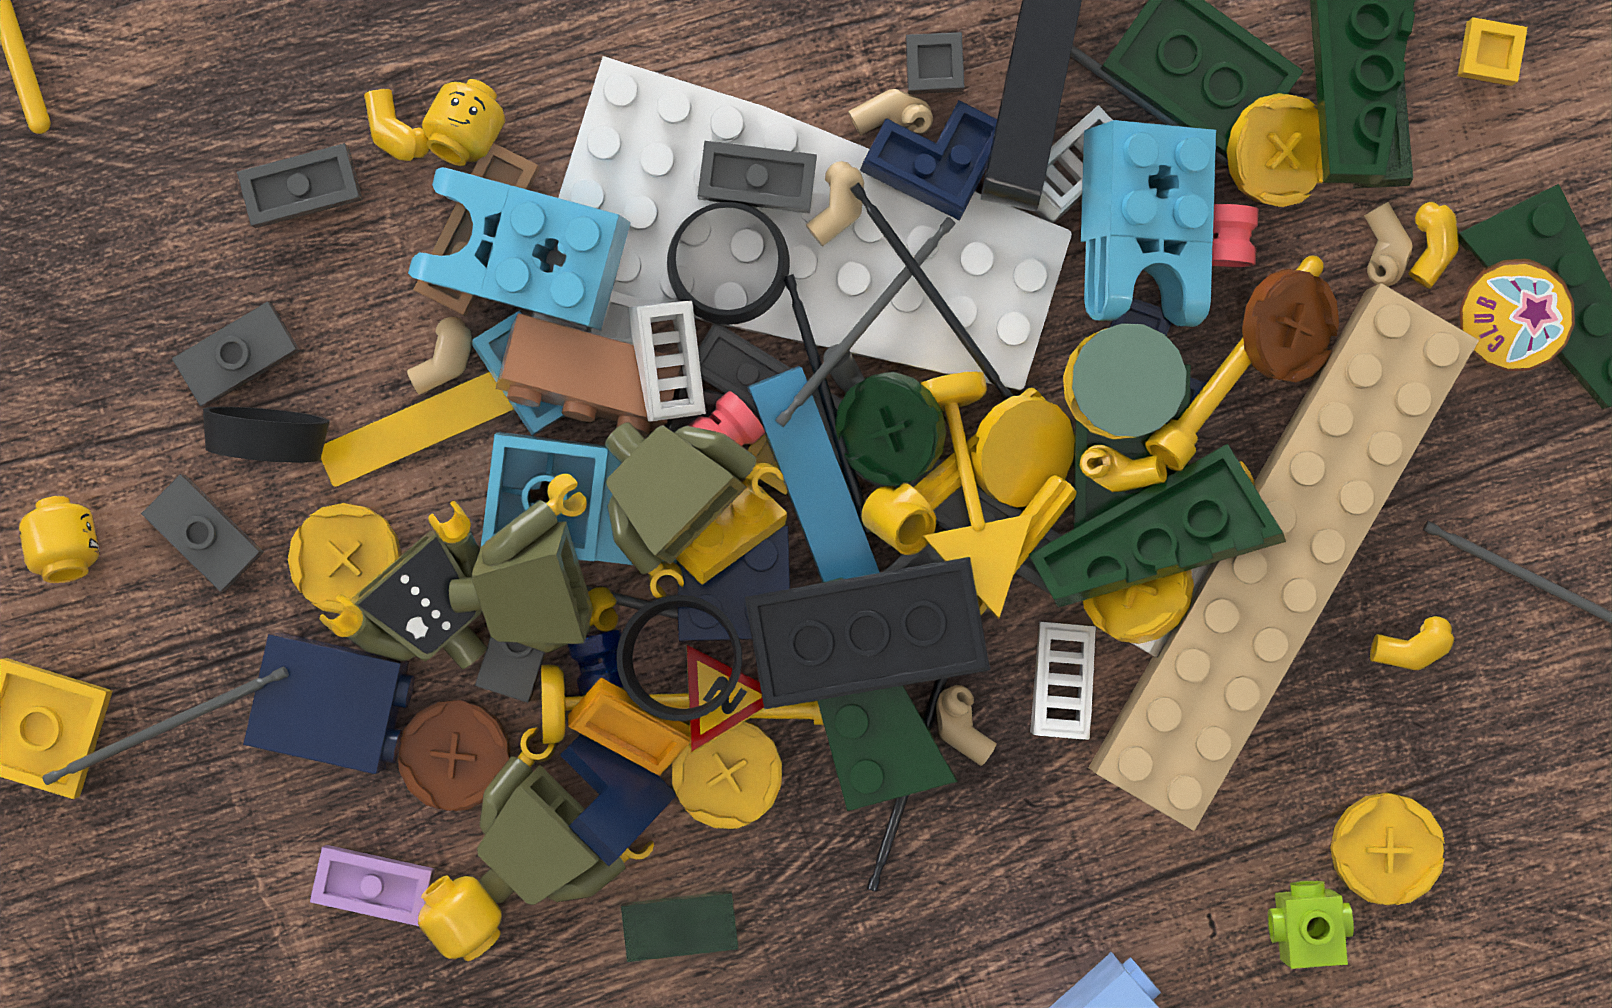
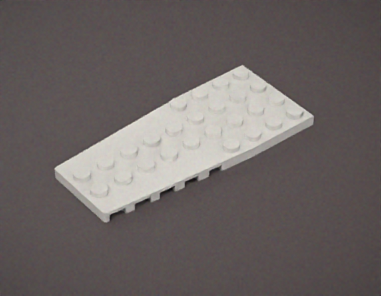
M603 56L558 198L619 214L631 222L612 290L647 300L654 304L679 301L671 287L667 272V254L671 240L679 226L691 214L705 206L720 203L698 200L697 197L704 140L817 154L810 214L761 207L754 208L766 214L778 226L785 238L790 257L789 275L794 274L799 299L803 302L816 346L830 348L833 345L840 344L905 267V264L867 214L864 205L862 206L860 217L823 247L806 227L809 221L829 206L830 187L829 183L825 181V173L828 168L836 162L844 161L860 171L870 149L762 105ZM861 172L865 182L864 190L867 198L878 208L913 257L926 241L936 234L940 225L947 217H950L956 223L949 233L939 240L937 247L920 267L996 370L1003 385L1014 391L1022 390L1030 371L1072 235L1071 231L1014 207L981 200V194L974 192L959 221ZM719 208L700 215L687 226L677 246L676 266L682 284L696 300L716 309H738L758 300L771 286L777 272L778 251L772 233L759 218L741 209ZM558 246L554 248V251L551 250L547 256L546 263L550 265L549 272H553L554 264L562 267L566 260V255L558 251ZM913 275L850 348V352L853 355L899 363L920 370L926 369L948 375L962 372H983ZM786 286L777 302L761 316L740 324H720L803 343L792 308V298ZM694 315V319L709 322ZM985 376L986 383L992 384Z

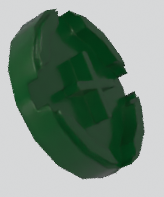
M896 372L874 374L850 388L838 406L835 428L838 440L843 435L849 453H844V456L850 466L869 481L885 486L911 482L931 470L943 453L946 428L942 410L931 392L912 377Z

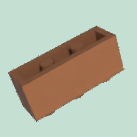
M517 314L511 326L495 388L508 392V400L529 407H539L541 401L563 406L561 413L569 418L593 422L595 417L598 416L616 421V428L629 422L642 436H649L650 431H654L656 428L667 423L668 419L648 421L634 345L527 315ZM654 351L655 356L667 355ZM681 365L656 368L658 379L677 377ZM675 389L659 391L660 402L673 400Z

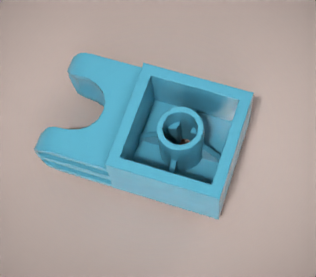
M1118 120L1084 130L1081 242H1086L1084 302L1086 312L1092 319L1113 321L1126 313L1132 303L1136 279L1142 270L1149 273L1159 286L1162 312L1164 317L1177 326L1195 327L1207 317L1211 303L1216 130Z
M444 167L436 169L432 183L435 192L465 206L473 222L472 235L468 244L463 249L451 255L438 256L419 252L412 258L408 274L411 277L597 330L602 329L631 224L630 221L619 214ZM558 246V251L566 255V260L562 267L554 264L553 272H549L550 265L546 263L547 256L551 250L554 251V248Z
M497 432L494 434L481 547L513 519L539 501L531 499V489H539L543 481L551 482L558 475L570 474L578 482V485L574 490L565 494L563 500L569 499L577 492H581L587 499L586 509L582 514L575 517H568L561 513L557 516L558 522H567L578 560L633 565L614 542L607 506L613 494L607 487L606 480L622 463L605 445Z

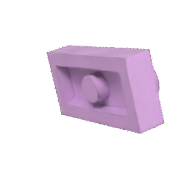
M325 845L321 849L310 902L419 926L418 914L425 904L421 895L432 884L435 868Z

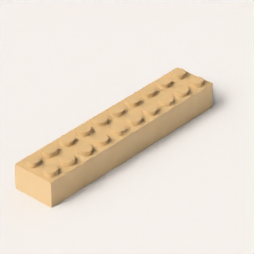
M1382 283L1364 292L1332 347V352L1327 362L1318 371L1254 481V487L1283 531L1286 542L1212 563L1191 599L1190 608L1178 626L1174 628L1158 657L1153 656L1089 765L1088 768L1195 831L1476 347L1478 339Z

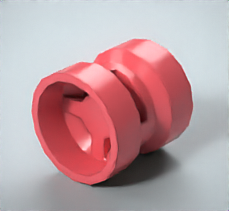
M1214 204L1212 266L1251 267L1256 264V247L1250 242L1252 231L1258 226V208L1237 204Z
M728 391L716 401V410L709 417L699 416L688 425L724 433L741 446L744 444L753 445L765 435V430L757 417L731 391Z

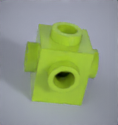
M1323 881L1290 883L1291 892L1275 893L1276 908L1268 909V928L1272 943L1279 942L1280 960L1290 969L1348 965L1346 937L1353 936L1354 923L1350 904L1343 903L1340 894L1332 889H1325ZM1313 919L1311 925L1307 927L1309 921Z

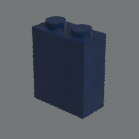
M281 632L268 634L258 678L266 677L274 670L283 666L286 667L289 676L279 681L270 682L264 685L262 689L255 691L243 745L372 774L385 770L387 762L395 763L400 750L402 730L395 729L399 707H408L413 692L415 677L407 674L410 661L402 662L358 649Z

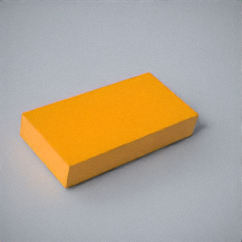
M602 677L568 714V727L658 776L666 770L691 742L689 725L681 721L665 720L651 715L639 707L625 690Z

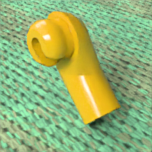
M379 89L364 94L371 137L379 148L401 161L423 158L429 152L426 144L428 138L425 136L423 129H411V127L396 119L392 90Z
M1435 202L1423 204L1415 215V223L1418 225V228L1426 232L1427 248L1408 272L1413 280L1429 289L1433 287L1459 249L1456 215L1448 206H1439Z
M1094 445L1086 450L1080 459L1082 472L1112 492H1122L1164 483L1167 479L1166 465L1161 455L1132 460L1109 446Z
M1433 616L1425 619L1424 624L1420 627V633L1408 641L1376 634L1371 645L1370 660L1411 670H1421L1449 653L1454 642L1453 634H1451L1452 626L1446 619Z

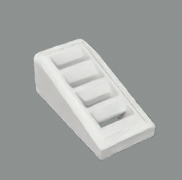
M1099 105L1051 147L1044 186L1038 209L1035 211L1043 220L1054 224L1082 198L1083 163L1070 148L1075 145L1083 154L1084 130L1113 121ZM1057 160L1078 182L1075 186H1072L1053 166Z
M675 301L628 307L631 334L648 421L706 414L692 301ZM673 320L675 331L652 333V322ZM677 342L679 353L655 356L654 345ZM682 365L684 376L658 379L656 368ZM686 388L688 398L660 402L659 391Z
M1039 622L1030 732L1033 735L1089 740L1096 626ZM1051 639L1082 642L1081 653L1050 650ZM1049 662L1080 664L1079 675L1049 673ZM1048 685L1078 687L1077 698L1048 695ZM1047 707L1076 710V719L1046 718Z

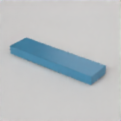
M802 367L792 368L747 386L759 420L765 430V435L777 467L783 474V482L822 583L841 577L848 579L880 573L813 395L811 394L806 402L796 409L784 428L775 421L782 411L787 410L792 404L794 397L807 383Z

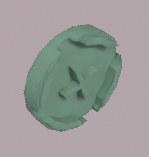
M1121 323L1099 331L1082 347L1073 366L1072 390L1080 411L1095 427L1114 436L1139 437L1160 429L1176 414L1185 396L1187 371L1179 350L1165 334L1144 324Z

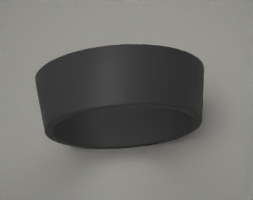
M735 202L711 204L691 214L676 230L667 254L669 281L679 301H692L694 315L703 320L724 325L745 323L768 311L781 296L786 286L784 279L785 276L789 275L790 269L788 247L778 226L760 210ZM736 208L753 214L768 227L777 246L778 267L771 286L758 300L742 308L723 310L712 308L699 302L686 290L677 271L676 251L683 232L694 219L714 209Z
M207 407L203 409L205 449L208 452L234 458L270 462L305 463L321 460L330 423L329 419L305 413L264 408Z
M671 595L656 599L643 606L631 617L620 636L617 649V668L622 685L630 698L639 707L658 718L672 721H687L711 713L727 700L740 676L742 649L737 631L729 618L720 609L701 598L688 595ZM677 607L699 609L717 619L727 631L734 652L732 673L723 690L711 701L701 706L687 709L665 706L650 697L637 680L633 667L634 645L641 629L657 614Z

